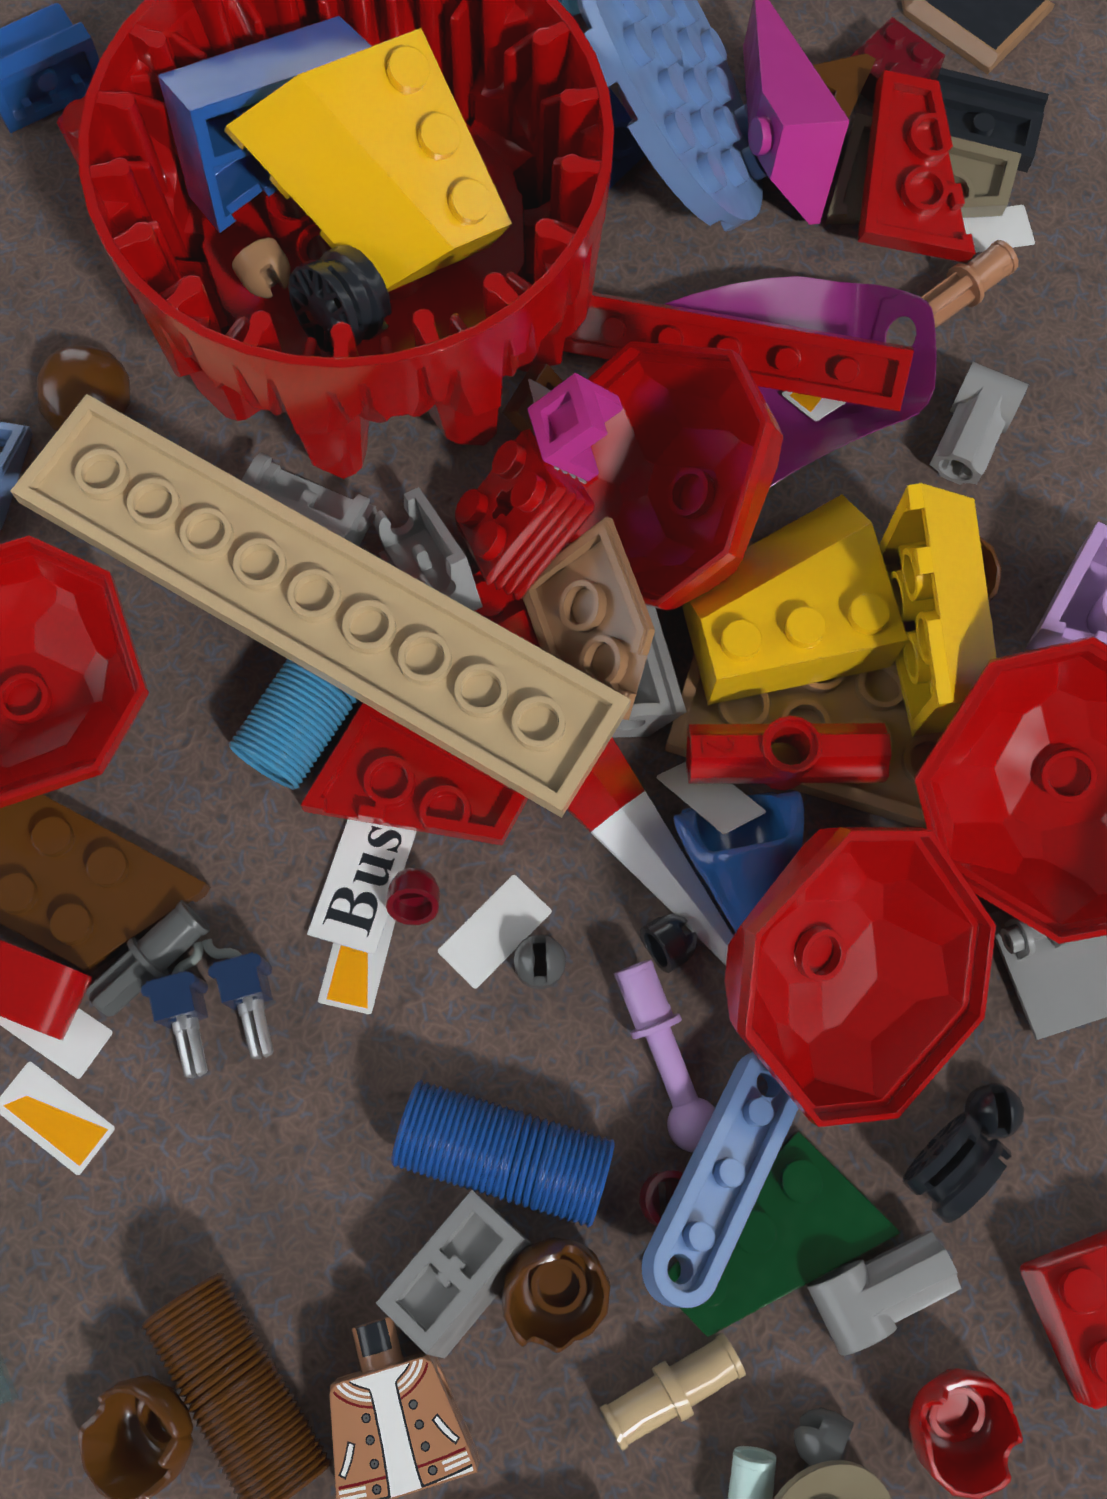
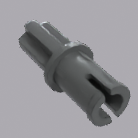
M181 900L175 909L164 919L160 920L141 939L132 937L127 941L129 949L87 988L86 995L91 1004L108 1017L116 1015L141 992V987L147 981L169 976L167 968L202 935L205 936L210 931L209 926L188 903Z

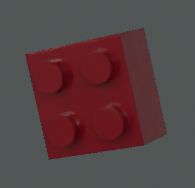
M893 17L850 56L868 54L876 58L860 93L872 103H874L876 82L884 70L936 80L945 58V54Z

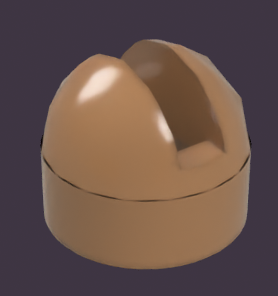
M264 238L251 243L235 257L232 263V269L242 285L257 297L272 298L273 294L270 288L277 283L283 290L288 287L291 266L287 256L273 238Z

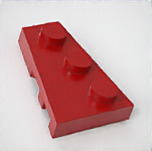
M884 70L876 82L857 242L967 263L976 254L972 234H966L961 212V208L965 205L961 183H955L949 156V151L952 149L953 144L939 81Z
M362 703L300 806L307 813L502 846L527 803L528 798Z

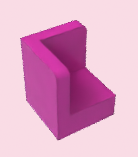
M574 373L528 407L543 461L586 481H590L597 476L599 471L591 446L608 435L605 422L622 411L623 407L619 396Z

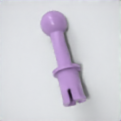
M652 959L645 960L615 972L614 977L617 980L635 1027L630 1032L632 1039L646 1037L673 1108L669 1113L667 1121L669 1135L679 1148L688 1152H694L715 1107L707 1100L698 1098L671 1030V1026L682 1021L680 1013L673 1014Z

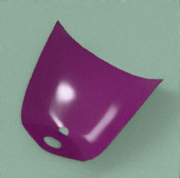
M792 276L730 284L665 303V305L886 342L887 331L894 320L899 317H909L913 320L916 327V337L911 347H915L900 412L846 402L820 420L814 421L782 395L784 391L758 386L783 434L778 467L770 487L834 450L863 436L919 414L929 403L935 389V319L929 303L913 293L875 284L848 283Z

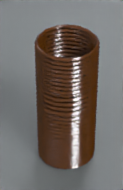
M217 1273L187 1290L144 1321L142 1329L146 1330V1336H150L149 1342L153 1343L152 1348L157 1349L156 1355L161 1356L159 1361L164 1362L163 1368L168 1369L167 1374L171 1375L170 1381H177L175 1389H181L179 1396L185 1397V1405H190L188 1412L194 1413L192 1420L197 1421L196 1427H201L199 1433L204 1434L203 1440L208 1441L207 1447H212L211 1453L215 1454L214 1460L219 1461L218 1467H223L222 1473L227 1474L225 1480L230 1481L229 1487L234 1488L233 1494H238L237 1499H289L321 1475L331 1465L332 1459H327L328 1453L323 1452L324 1446L319 1445L320 1439H315L316 1433L312 1432L313 1426H308L309 1420L304 1419L305 1413L300 1412L301 1407L297 1406L298 1400H293L294 1394L289 1393L290 1387H285L286 1381L282 1380V1374H278L279 1368L274 1367L275 1362L273 1358L267 1357L269 1350L264 1349L260 1351L264 1347L263 1342L255 1344L259 1341L260 1335L255 1334L248 1338L255 1332L256 1327L249 1323L250 1317H245L246 1311L242 1310L243 1305L238 1304L239 1299L234 1298L235 1292H231L232 1286L227 1285L228 1280L223 1279L225 1274Z

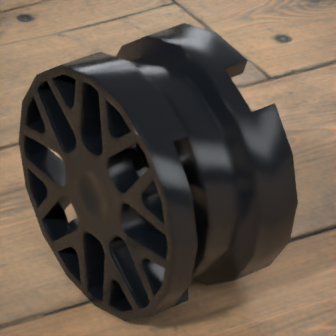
M350 245L336 246L326 251L320 259L309 260L297 266L290 274L288 290L297 320L307 336L316 339L319 348L326 353L334 356L330 331L339 322L350 325L356 347L362 340H371L382 334L389 327L384 321L385 317L392 314L390 296L386 285L374 264L360 250ZM307 311L311 313L314 320L310 321L308 319Z
M963 1112L955 1117L933 1137L908 1167L902 1183L915 1195L925 1194L932 1201L931 1210L944 1223H951L969 1211L990 1190L1006 1169L1007 1165L999 1157L1001 1156L1008 1160L1012 1156L1011 1151L998 1139L988 1140L981 1133V1123L969 1112Z

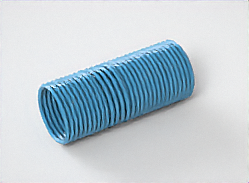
M287 659L283 664V668L279 669L280 673H277L276 678L268 685L269 688L265 690V694L261 695L262 699L258 700V704L250 711L251 714L247 716V720L243 721L244 725H241L240 730L236 732V736L232 737L233 741L229 742V747L240 759L261 774L284 787L297 789L299 784L303 783L302 778L307 777L306 773L310 772L311 767H314L313 763L317 762V757L321 756L320 752H323L324 747L328 746L327 742L331 741V737L335 735L334 732L338 730V726L342 725L341 721H344L345 716L349 715L348 711L353 709L352 704L357 703V700Z

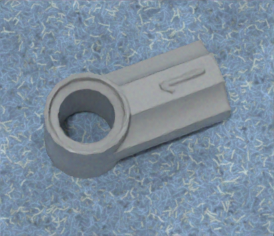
M972 362L950 409V412H953V416L930 463L941 477L959 485L963 483L977 485L995 451V445L1000 434L1006 433L1029 384Z
M925 1231L866 1262L863 1259H858L846 1263L816 1278L807 1285L839 1354L844 1356L856 1353L880 1342L894 1333L897 1329L896 1322L962 1289L957 1277L958 1272L947 1250L940 1244L932 1231Z

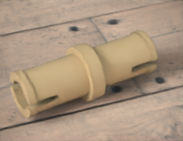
M721 1333L712 1342L671 1366L666 1361L652 1368L653 1377L626 1392V1394L608 1405H602L600 1410L617 1444L623 1451L628 1448L629 1444L676 1416L680 1422L693 1416L692 1406L714 1394L735 1379L744 1377L746 1373L731 1343Z

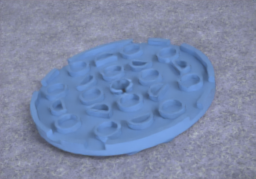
M577 0L580 13L589 28L584 35L596 53L607 86L610 87L618 82L621 100L632 119L627 127L669 188L698 218L710 226L720 221L724 231H731L756 217L761 209L763 199L762 179L768 175L757 156L753 155L750 150L747 104H743L726 61L727 53L717 32L711 28L698 1Z

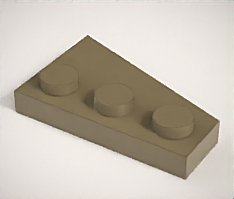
M856 113L825 224L860 223L872 124L871 116ZM951 136L953 147L949 151L953 175L955 183H961L965 205L961 208L962 217L1002 216L1009 202L1021 153Z

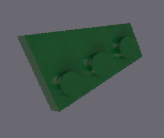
M799 1131L795 1132L780 1148L715 1291L703 1304L692 1308L680 1309L705 1336L709 1337L901 1232ZM678 1259L667 1269L668 1275L673 1282H676L681 1274V1266Z

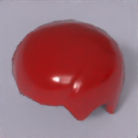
M959 1368L945 1370L918 1391L912 1403L908 1419L913 1449L923 1467L953 1496L982 1499L1004 1489L1011 1482L1008 1457L1012 1448L1023 1442V1436L1017 1417L1013 1413L1014 1407L1009 1394L984 1372Z

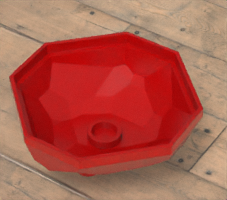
M630 341L588 378L593 383L619 396L623 409L605 422L608 435L591 446L599 474L590 481H586V484L582 482L581 484L593 500L595 510L568 543H572L605 517L612 518L645 605L671 610L709 592L735 573L744 557L777 470L783 434L743 359L736 352L729 349Z
M30 535L0 544V808L102 775L133 726L149 695L115 580L110 571Z
M1089 636L989 660L915 775V783L926 827L934 832L974 893L1058 944L1107 935V644L1094 636Z
M839 827L819 829L797 852L743 921L728 944L725 988L730 1021L740 1037L814 1125L826 1127L898 1119L985 1019L996 924L932 830L921 827Z

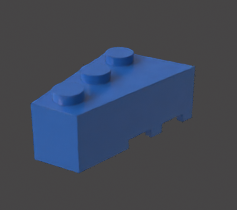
M340 16L158 75L188 195L219 233L236 221L232 213L262 191L270 196L278 190L269 180L271 174L245 147L241 150L224 131L226 125L298 74L372 47Z

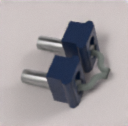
M212 939L196 942L193 944V954L179 962L174 967L172 975L147 981L141 987V994L150 1000L154 1022L173 1029L184 1077L196 1078V1074L202 1076L208 1071L199 1032V1020L208 1018L203 995L208 991V984L193 973L185 970L196 965L201 960L203 947L205 952L211 957L217 959L230 958L215 962L208 969V975L217 981L221 1003L233 1010H238L239 1016L242 1019L251 1059H262L260 1046L265 1058L274 1052L264 1012V1002L273 1000L268 975L272 973V966L258 954L251 952L242 955L238 950L232 948L218 949L213 945Z

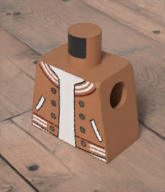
M389 1316L352 1328L361 1371L339 1377L330 1384L336 1499H395L477 1473L480 1462L477 1448L438 1358L427 1355L423 1351L403 1357L395 1322Z

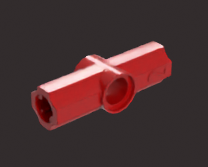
M790 715L780 717L770 724H689L687 727L686 773L688 775V784L764 783L772 789L788 790L797 787L801 783H884L889 778L892 753L890 734L886 730L885 723H810L802 717ZM781 742L794 746L800 753L802 762L795 765L782 763L774 756L771 746Z

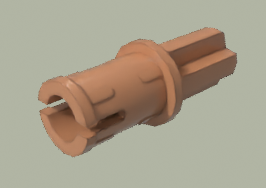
M996 240L967 264L958 263L949 269L946 279L921 296L932 308L935 328L967 305L974 307L981 303L987 290L1017 270V254L1008 243L1003 240Z

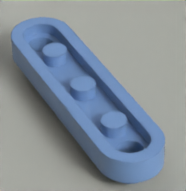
M754 1052L745 1055L737 1063L643 1255L642 1277L645 1287L656 1301L665 1306L692 1308L703 1304L711 1297L799 1109ZM759 1074L765 1078L768 1084V1091L765 1096L757 1088V1077ZM673 1256L678 1259L681 1266V1274L676 1282L670 1279L667 1271L668 1262Z

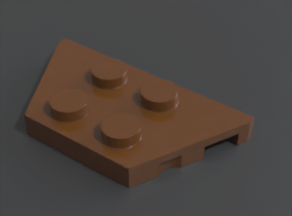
M43 794L0 808V923L89 973L117 956L120 948L125 946L132 937L141 939L160 920L164 919L175 909L181 900L186 903L193 900L196 903L204 898L211 888L205 882Z

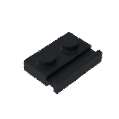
M940 68L937 81L940 83L951 136L1021 153L1017 170L1027 173L1035 156L1044 118L1043 112L1049 94Z

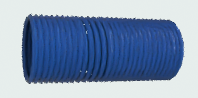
M421 1079L415 1084L405 1107L395 1139L391 1162L394 1168L399 1165L400 1169L406 1168L407 1172L412 1170L414 1174L419 1172L420 1176L425 1174L427 1178L430 1176L434 1180L439 1178L440 1182L444 1180L447 1184L452 1182L453 1186L457 1184L460 1188L465 1186L466 1190L472 1188L474 1192L479 1191L480 1195L485 1192L487 1197L492 1195L493 1199L498 1197L500 1201L506 1196L508 1203L514 1199V1203L517 1206L522 1201L524 1208L530 1204L532 1211L538 1209L540 1214L545 1211L546 1215L552 1214L553 1218L559 1216L560 1220L565 1218L567 1222L572 1220L573 1224L579 1222L580 1226L585 1224L589 1228L593 1225L599 1207L615 1142L613 1139L608 1141L607 1137L594 1136L593 1132L588 1135L587 1131L581 1132L580 1128L575 1130L573 1126L570 1128L566 1124L561 1126L560 1122L557 1124L555 1121L549 1123L547 1118L543 1119L540 1124L539 1116H536L532 1122L533 1117L531 1113L526 1115L524 1120L525 1114L523 1111L515 1112L514 1108L510 1110L507 1106L502 1108L501 1104L497 1106L494 1102L489 1104L488 1100L484 1102L481 1098L476 1100L475 1096L469 1097L468 1094L463 1096L461 1092L456 1094L455 1090L451 1092L448 1088L443 1090L442 1086L436 1087L435 1084L430 1086L429 1082L423 1083Z

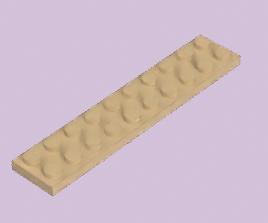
M88 394L85 395L10 491L23 506L561 818L630 708L631 699Z

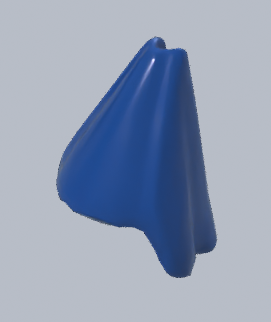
M798 791L780 794L766 792L747 795L761 806L766 813L726 834L718 831L691 807L683 809L681 814L674 815L673 817L676 831L686 852L709 886L735 933L802 847L804 807L802 796Z

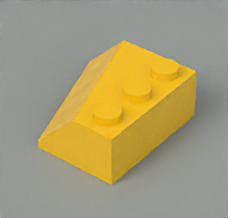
M421 28L298 74L226 125L224 130L241 150L246 147L271 174L269 180L286 199L292 197L321 229L319 235L331 248L340 245H350L360 250L374 264L383 278L388 292L490 248L512 224Z
M917 483L907 485L879 544L908 638L907 643L895 659L912 737L944 732L989 660L997 658L974 498L927 484Z
M842 494L748 546L735 573L709 592L682 605L708 705L891 667L908 641L873 524Z

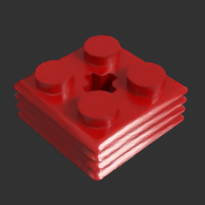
M526 429L519 434L515 441L509 440L498 449L492 462V470L477 489L468 490L460 498L455 510V520L487 585L494 583L497 590L503 588L506 595L513 594L515 599L519 600L526 595L594 512L595 504L577 476L574 479L569 473L565 474L560 468L557 470L553 465L543 461L536 435L534 436L530 429Z
M1107 1230L1025 1262L1020 1266L1022 1278L1074 1399L1078 1403L1093 1409L1107 1406Z

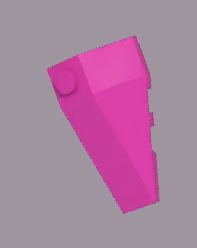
M753 0L743 45L749 147L752 154L757 156L770 180L808 224H820L850 120L769 0Z

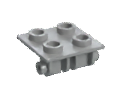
M1003 910L989 914L996 924V944L1035 1040L1107 1017V935L1058 944Z

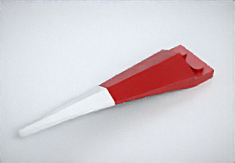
M481 571L474 574L473 578L483 606L474 612L540 648L523 598L516 600L513 594L506 595L503 588L497 590L494 583L487 585ZM612 737L567 811L627 867L675 915L685 917L688 920L685 925L692 932H696L697 937L726 965L728 944L733 935Z

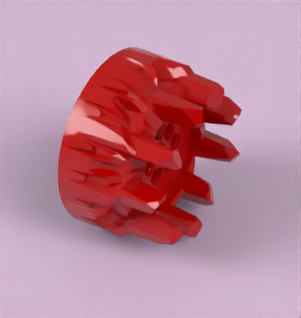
M144 0L123 22L106 48L86 92L78 132L79 176L87 210L99 239L134 304H138L174 373L178 377L190 375L199 392L226 418L236 421L247 420L261 409L270 410L275 416L287 412L296 434H299L312 465L345 479L355 475L363 467L368 445L369 421L383 423L388 421L390 417L403 415L420 417L429 410L432 419L447 439L457 444L484 446L497 434L498 409L501 407L503 377H513L517 369L523 372L528 371L531 365L547 363L549 366L561 364L564 340L572 335L584 322L592 298L602 227L605 221L609 194L614 124L609 89L596 53L577 21L558 0ZM340 16L371 46L414 30L422 29L512 224L490 248L389 291L392 314L384 318L389 327L375 338L362 340L356 347L350 325L344 322L335 324L330 331L334 348V356L321 350L317 340L313 337H308L299 324L291 305L288 287L283 290L277 283L270 288L273 294L272 298L257 297L242 285L232 269L235 257L245 247L260 239L273 238L287 256L292 273L297 266L309 260L320 259L326 251L332 249L319 235L321 229L292 197L286 199L277 190L270 196L262 191L232 213L236 221L219 233L188 195L158 75ZM307 311L308 319L310 321L314 320L311 313Z

